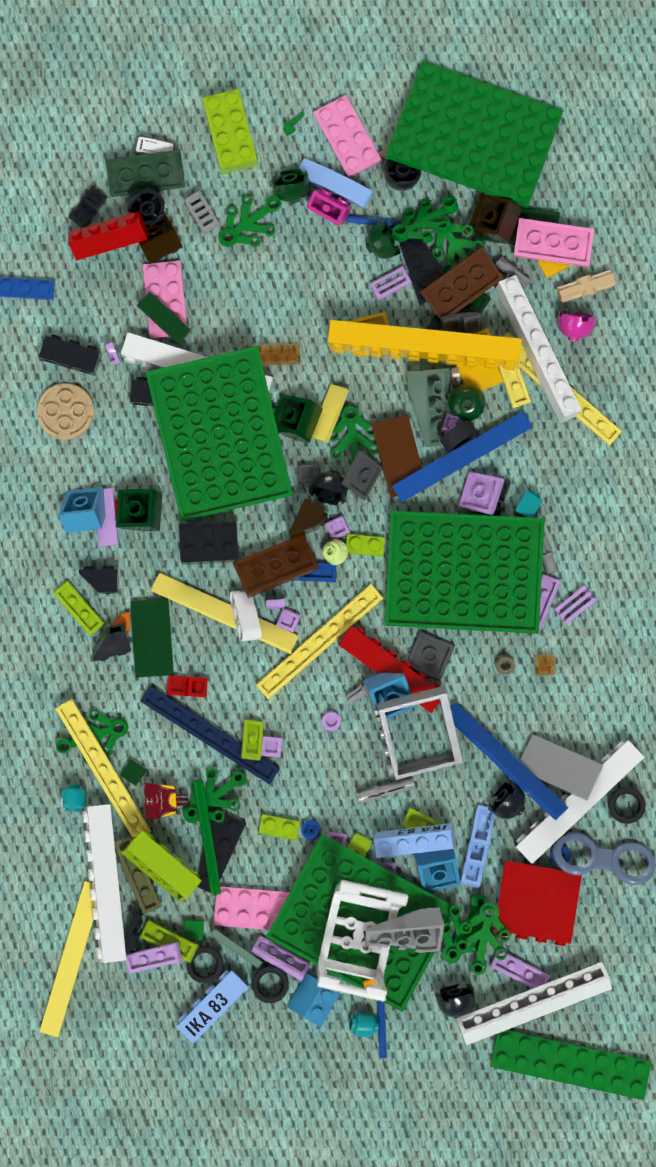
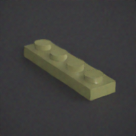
M129 836L114 843L115 852L142 915L161 908V905L149 877L121 854L132 840V837Z

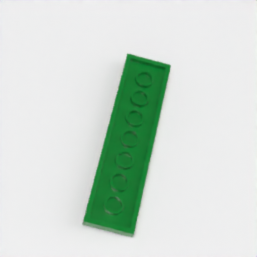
M505 1030L497 1033L490 1067L644 1100L652 1061Z

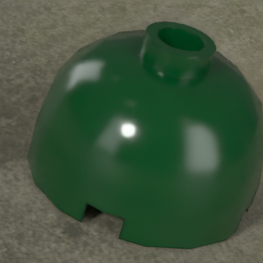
M290 168L280 171V176L276 178V175H274L271 179L275 195L285 202H299L307 195L310 188L308 173L306 170L305 173L302 172L301 168Z
M384 220L377 222L369 229L366 247L369 253H374L376 257L389 259L400 254L399 245L395 247V240L392 236L393 231Z
M470 383L454 387L448 397V408L451 414L463 421L468 419L473 421L479 418L486 406L482 390Z

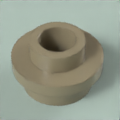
M503 655L496 660L495 667L500 674L507 675L514 670L515 663L510 656ZM506 661L509 664L508 668L506 669L502 668L501 666L502 662Z

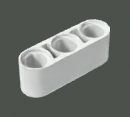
M244 590L231 591L230 603L240 641L261 639V627L253 597L247 598Z

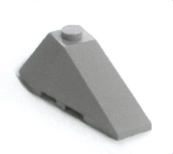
M440 907L419 909L366 928L365 945L385 948L390 945L398 946L399 950L412 948L415 949V952L420 953L440 951L444 931Z

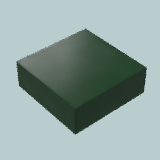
M130 760L120 776L137 786L147 770L133 760Z

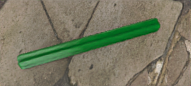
M197 780L193 782L210 891L213 896L220 895L221 887L204 781Z

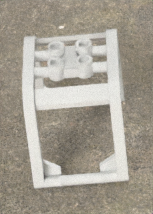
M341 880L334 890L317 965V987L385 1001L387 990L384 983V972L390 946L385 948L365 945V940L361 942L364 938L363 931L366 932V928L376 924L372 921H358L354 917H339L337 913L340 901L389 911L387 919L389 921L397 918L399 908L406 906L408 895ZM359 893L386 898V901L360 896ZM335 924L343 925L349 930L355 929L353 940L349 936H334ZM330 944L341 945L344 949H358L362 953L373 952L380 954L376 970L327 959ZM327 969L374 980V986L366 985V989L341 984L339 983V978L327 975Z

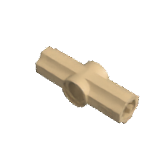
M611 270L593 276L586 275L580 277L575 282L557 287L559 300L563 304L578 298L585 299V296L588 295L594 296L599 291L615 287V277Z

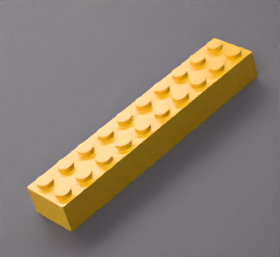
M330 320L328 336L329 349L333 350L335 354L352 352V355L363 356V353H368L374 358H382V355L394 360H400L401 357H404L414 362L424 359L428 363L435 364L439 363V361H444L448 365L465 363L467 367L484 365V368L487 369L503 367V370L506 371L519 369L522 343L520 338Z

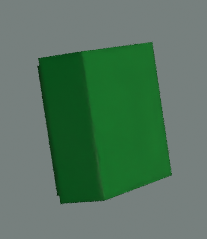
M185 920L184 938L203 941L204 921Z

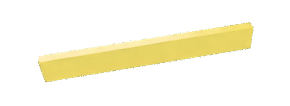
M509 332L503 336L514 338ZM521 344L519 368L542 387ZM571 387L582 409L576 417L610 446L622 431Z
M159 573L151 588L152 592L237 630L230 604ZM258 618L261 627V639L259 640L291 654L299 636Z
M370 584L258 682L256 686L269 700L384 598Z
M70 699L55 708L132 838L140 831L151 832L150 827L74 700Z
M84 882L39 1031L55 1037H59L93 923L92 909L95 906L94 901H91L90 889H93L91 882Z

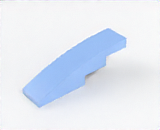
M304 158L299 167L302 172L305 173V170L307 171L310 183H313L316 187L320 189L325 188L331 191L333 196L344 198L349 203L365 209L373 194L372 190Z
M477 805L460 882L462 885L475 888L480 887L495 820V814L489 811L486 806Z

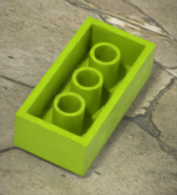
M239 89L203 97V105L221 175L258 166Z
M140 831L128 843L121 854L181 903L188 899L201 882L198 878V873L184 867V862L176 856L172 857L168 853L169 849L162 844L158 845L153 841L154 837L150 833Z

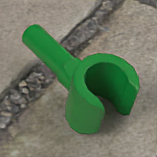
M303 112L294 120L285 123L283 130L287 136L296 131L294 125L305 116Z

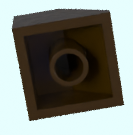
M480 194L469 225L474 227V233L495 241L509 243L522 207L511 199Z
M165 213L156 224L146 225L148 240L138 243L149 264L158 262L161 258L176 253L179 249L183 248L174 227Z
M305 498L289 531V537L295 538L302 534L314 532L320 526L324 527L328 519L326 508Z

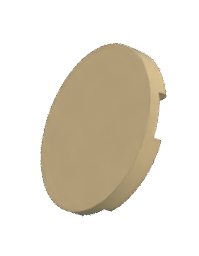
M68 383L56 384L48 388L40 397L37 417L39 424L47 434L56 439L70 440L81 436L88 430L93 421L94 406L88 393L81 387Z

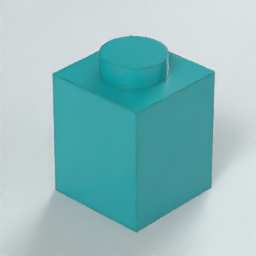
M526 491L514 513L520 517L533 518L543 501L540 499L541 496L534 491H530V493Z

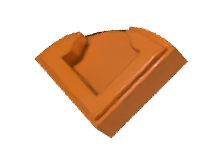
M130 612L118 616L112 626L124 623L126 631L131 632Z

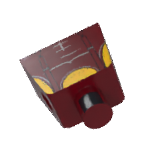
M144 783L146 820L178 814L177 806H189L188 794H177V787Z

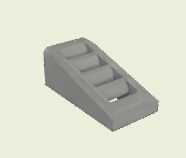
M200 191L184 200L186 207L204 235L220 226ZM200 199L199 203L195 204L194 206H191L193 202ZM204 205V209L197 213L195 212V210ZM207 212L209 213L208 216L204 217L201 220L199 219V217H201L202 215L206 214ZM210 219L213 220L212 223L208 224L205 227L203 226L205 222L209 221Z

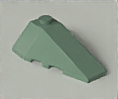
M450 368L407 371L408 390L425 446L442 445L440 438L443 436L441 429L444 420L441 419L442 413L448 407V404L444 403L445 393H450L451 388Z

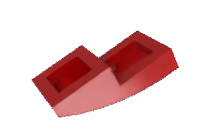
M168 675L166 695L206 698L208 678Z

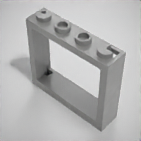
M444 686L376 703L378 709L374 711L377 722L381 721L382 728H379L381 740L385 739L386 741L383 749L385 757L389 756L390 762L387 765L389 773L394 774L395 780L463 763L450 704ZM439 699L451 752L397 765L385 713Z

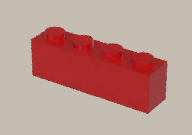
M140 211L131 212L122 217L111 218L105 222L94 223L88 227L77 228L68 232V244L76 261L148 240V229Z

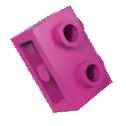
M322 188V190L318 189L313 192L306 208L339 226L345 223L352 206L348 205L349 202L341 197L337 199L332 196L331 191Z

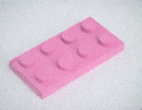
M347 95L313 112L348 178L382 161Z
M519 218L513 257L589 268L594 229Z
M181 261L143 264L146 295L149 292L152 293L187 326ZM148 317L151 340L170 338Z
M221 887V894L216 895L214 925L269 930L289 892Z

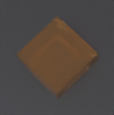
M535 656V675H555V656Z

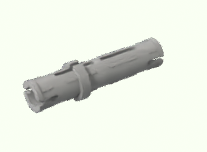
M412 776L381 786L374 785L372 786L373 788L356 792L359 804L374 799L378 801L381 797L414 789L415 785Z

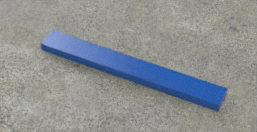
M522 411L391 487L402 503L526 432L532 426Z
M457 702L450 706L454 726L555 821L566 812L569 807Z

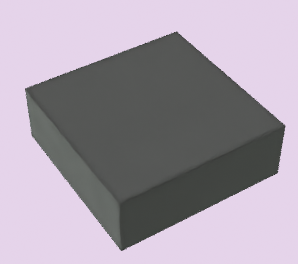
M317 463L298 464V484L311 483L317 475Z

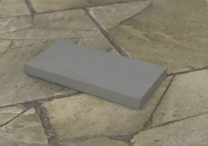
M533 734L520 760L539 780L588 801L603 768V764Z

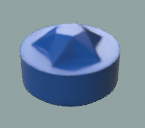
M314 820L306 821L301 828L302 835L309 841L318 839L322 832L321 826Z

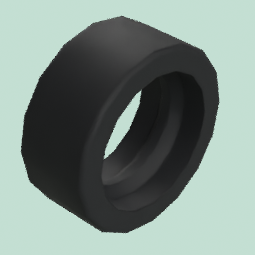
M468 419L448 431L440 438V442L447 452H451L473 437L477 430Z
M631 787L617 789L608 800L610 815L620 823L631 824L637 822L645 812L646 802L644 796L638 790ZM623 794H630L636 798L638 809L633 816L623 817L617 812L615 805L618 797Z
M211 946L198 947L191 963L186 962V968L193 980L206 984L213 982L220 976L224 962L218 950ZM209 953L215 958L216 969L211 975L201 976L194 970V960L199 954Z
M276 966L262 967L255 973L252 980L254 995L264 1003L280 1001L285 997L289 988L287 974ZM274 973L280 977L282 988L278 994L267 996L261 992L259 981L264 974Z

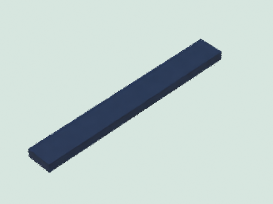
M151 685L140 701L269 785L280 768L261 757L260 761L242 759V744Z

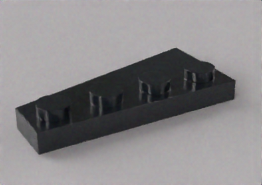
M409 238L404 242H399L419 306L426 303V300L420 291L445 273L422 239Z
M211 807V810H210L211 813H214L215 811H218V810H216V809H214V808ZM217 814L216 820H221L222 814ZM225 814V820L222 823L210 820L219 881L246 823ZM203 847L198 878L201 882L197 887L211 893Z

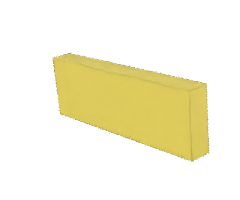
M499 367L512 407L516 408L531 403L520 368H516L515 371L503 370V367Z
M330 385L322 405V413L312 436L313 439L326 443L329 442L349 392L348 389Z

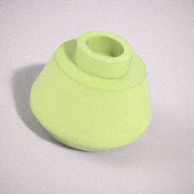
M332 539L323 548L325 560L332 565H339L347 558L348 549L342 540Z

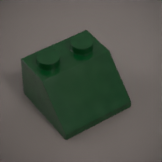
M282 394L274 412L278 433L296 441L310 443L323 408L310 399Z
M154 489L118 490L116 528L142 532L160 531L163 494Z

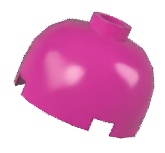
M563 310L558 313L557 325L559 331L563 335L568 336L569 341L579 342V338H586L593 332L597 317L581 312L568 315L567 311Z

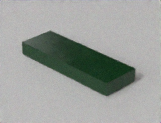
M150 292L136 305L178 345L191 332L180 319Z

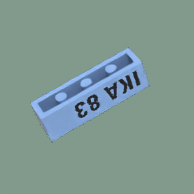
M453 823L376 832L374 837L377 858L454 849L456 842Z
M226 970L218 978L221 982L216 987L212 984L205 992L207 996L203 1000L199 998L191 1006L193 1010L189 1014L185 1012L177 1020L180 1023L177 1028L192 1043L249 987L233 970L230 973Z

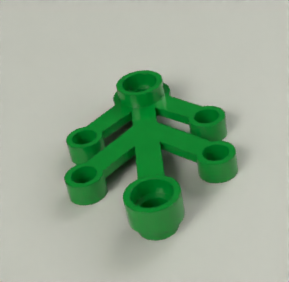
M244 195L242 197L243 206L240 224L234 229V218L238 215V210L235 206H229L226 210V228L219 234L221 245L232 247L236 243L248 244L253 248L260 245V238L258 236L246 237L239 235L243 231L264 233L268 237L275 234V227L268 224L265 226L254 223L269 212H277L281 208V200L275 195L268 197L266 205L249 217L253 199L250 195ZM249 198L251 202L249 204H245L244 199ZM276 202L277 206L275 208H272L270 206V203ZM230 209L236 211L234 215H230L228 212ZM269 227L273 229L271 234L266 232V229ZM231 235L232 239L226 241L225 236ZM257 239L258 243L256 245H253L251 243V240Z
M453 196L446 197L442 201L443 207L427 216V212L432 210L430 200H423L420 203L417 218L413 209H407L404 212L402 224L395 226L393 229V239L397 242H404L409 238L422 239L424 243H430L434 239L430 230L424 232L415 230L436 229L441 234L448 233L450 227L447 221H431L445 213H455L458 209L457 199Z
M441 216L435 219L434 222L447 221L450 230L446 234H441L439 230L434 229L437 233V240L432 255L436 259L444 256L443 244L446 237L449 242L447 262L443 266V271L446 273L447 265H451L452 268L455 266L456 253L462 261L468 257L463 247L476 251L478 250L476 248L477 243H481L483 249H485V243L482 240L471 241L456 238L452 232H460L468 237L474 233V227L472 225L452 224L449 218ZM466 227H469L471 229L470 234H467L465 232ZM437 249L441 251L440 256H437L435 253Z
M347 405L341 410L342 419L333 430V432L337 433V438L332 439L330 437V441H337L339 433L348 424L349 432L330 453L333 460H339L342 457V452L349 443L352 462L359 452L358 443L368 449L370 455L375 456L378 451L376 453L370 451V448L372 446L376 447V444L371 443L356 431L355 423L366 430V434L369 437H374L373 434L368 433L371 425L359 417L360 412L354 405ZM347 412H353L354 416L352 418H348L346 415ZM334 451H338L340 456L335 458L332 454Z
M91 710L89 713L90 720H98L108 726L107 728L99 729L87 723L99 744L103 737L111 735L107 745L102 748L103 750L106 748L110 750V754L107 756L109 758L113 754L112 749L118 737H123L127 734L129 729L128 723L122 718L111 720L101 715L99 711ZM93 712L98 713L97 719H92L91 714ZM117 724L123 726L121 731L115 729ZM61 738L56 742V750L62 754L70 752L72 747L77 746L74 739ZM63 742H66L68 745L67 749L65 750L61 749V744ZM83 756V757H82L83 762L86 763V764H88L87 761L85 760L84 756Z
M213 768L208 769L206 772L208 781L205 793L207 806L238 811L241 804L237 799L228 801L219 798L235 786H245L248 781L247 775L242 771L234 772L231 780L214 792L218 772ZM215 772V777L210 778L209 773ZM241 775L242 780L236 781V776ZM192 782L190 785L192 789L191 801L189 806L184 808L183 817L189 823H197L199 816ZM233 802L238 803V806L236 808L231 807V804ZM195 810V815L189 816V812ZM222 811L209 812V818L217 823H222L225 820V814ZM217 814H222L221 820H216Z
M475 893L471 896L470 904L472 907L465 920L475 917L481 906L487 903L484 895ZM479 899H482L481 905H477ZM452 904L448 907V913L451 915L456 937L452 942L450 936L452 927L448 922L444 921V925H447L448 929L443 931L445 947L442 950V957L447 963H456L462 954L474 950L478 952L475 944L480 942V940L469 945L465 952L457 949V943L460 939H465L483 927L482 923L480 926L472 928L470 933H463L460 929L461 920L459 915L461 909L459 906ZM456 907L457 912L452 914V909ZM464 924L463 928L469 929L470 926L468 924ZM451 951H455V955L453 957L449 956Z
M491 902L483 904L478 915L470 920L463 921L460 926L461 931L467 934L471 932L473 926L484 921L481 929L465 939H460L457 943V949L465 952L469 945L480 939L477 957L471 963V970L477 975H481L486 971L487 963L484 957L487 942L495 950V957L498 960H504L507 956V950L501 946L490 930L491 922L498 930L499 939L502 942L509 941L511 937V932L504 927L498 918V906ZM491 910L493 914L487 915L486 911ZM468 924L470 928L464 929L463 925ZM507 933L508 937L504 938L501 934ZM463 942L466 944V947L462 948L459 944ZM503 951L505 955L499 956L498 952ZM480 965L482 969L477 970L475 966Z

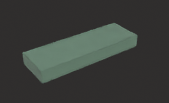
M214 928L211 936L256 968H259L263 962L261 959L218 929Z

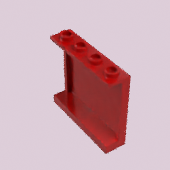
M504 860L497 905L499 908L498 918L504 927L512 934H516V938L527 940L528 936L535 937V941L542 943L552 940L555 941L554 945L566 946V943L571 944L582 875H572L563 870ZM494 926L493 930L497 931V935H499L498 930ZM507 933L501 934L502 936H508Z

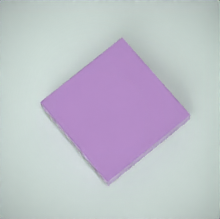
M469 471L458 507L493 516L504 479Z

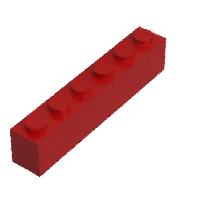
M358 625L356 628L351 626L338 644L377 674H404L411 694L441 687L437 683L430 684L427 681L429 677L419 671L417 674L411 670L413 666L407 661L403 660L400 662L396 659L397 654L389 648L385 651L380 647L382 643L374 637L370 640L365 636L366 631ZM436 699L419 705L432 713L440 701Z

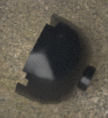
M390 159L385 162V181L391 188L397 191L412 189L421 177V170Z
M141 187L134 190L128 197L127 211L128 213L140 211L145 225L151 226L159 222L164 216L165 201L161 194L153 188Z
M330 470L318 473L313 478L308 492L312 497L314 494L317 495V500L320 502L338 505L339 502L344 504L348 489L341 484L344 478L340 473Z
M510 780V784L507 782L503 783L493 795V797L497 796L496 800L492 805L490 803L488 805V810L501 819H511L520 816L525 810V792L513 780Z
M460 984L446 986L440 989V994L436 993L437 1003L443 1014L456 1019L471 1012L476 1000L474 987L470 984H466L467 987L457 988Z

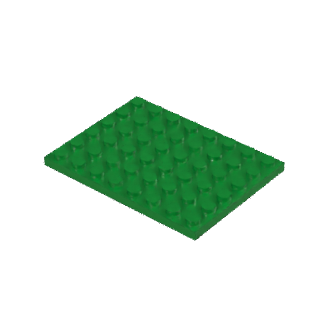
M422 60L385 158L495 197L511 199L516 204L528 208L564 110Z
M258 346L146 372L181 521L293 496Z
M391 511L385 626L539 634L545 518Z
M321 834L265 937L318 965L334 890L341 880L408 895L407 904L399 908L397 917L419 909L440 907L443 922L445 921L450 924L452 918L448 913V907L451 904ZM359 893L360 896L386 901V898ZM340 901L337 913L339 917H354L358 921H372L376 925L386 922L389 911ZM456 907L452 909V914L457 912ZM335 924L333 935L338 937L349 936L353 940L355 929L349 930L343 925ZM444 925V931H446L448 926ZM363 931V933H364V938L361 940V942H362L363 940H365V935H366V932H365V931ZM331 943L327 959L376 970L380 954L373 952L362 953L354 948L344 949L341 945ZM390 945L384 972V983L387 990L384 1001L386 1004L403 1012L435 952L420 953L415 952V949L412 948L399 950L398 946ZM327 969L328 972L355 987L365 989L362 981L368 978Z

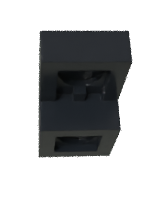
M92 186L81 198V202L69 214V219L79 227L85 228L108 197Z

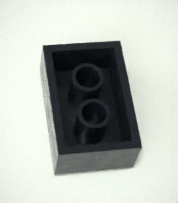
M237 522L179 525L180 560L182 565L230 563L239 560Z

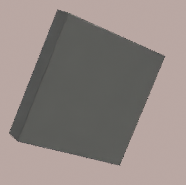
M359 451L341 484L365 501L382 471V466L364 452Z
M419 631L407 662L413 666V670L420 671L429 677L441 681L455 645Z

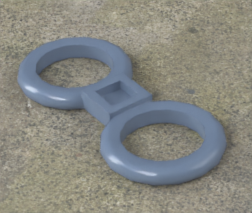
M568 832L555 842L553 848L554 860L564 872L572 875H584L593 868L613 871L615 876L624 883L641 885L650 880L656 868L655 858L651 851L637 842H625L618 845L614 850L598 848L594 841L585 834ZM569 841L582 842L590 851L589 862L583 866L568 864L562 856V846ZM627 850L639 852L647 861V871L640 876L626 874L619 866V856Z

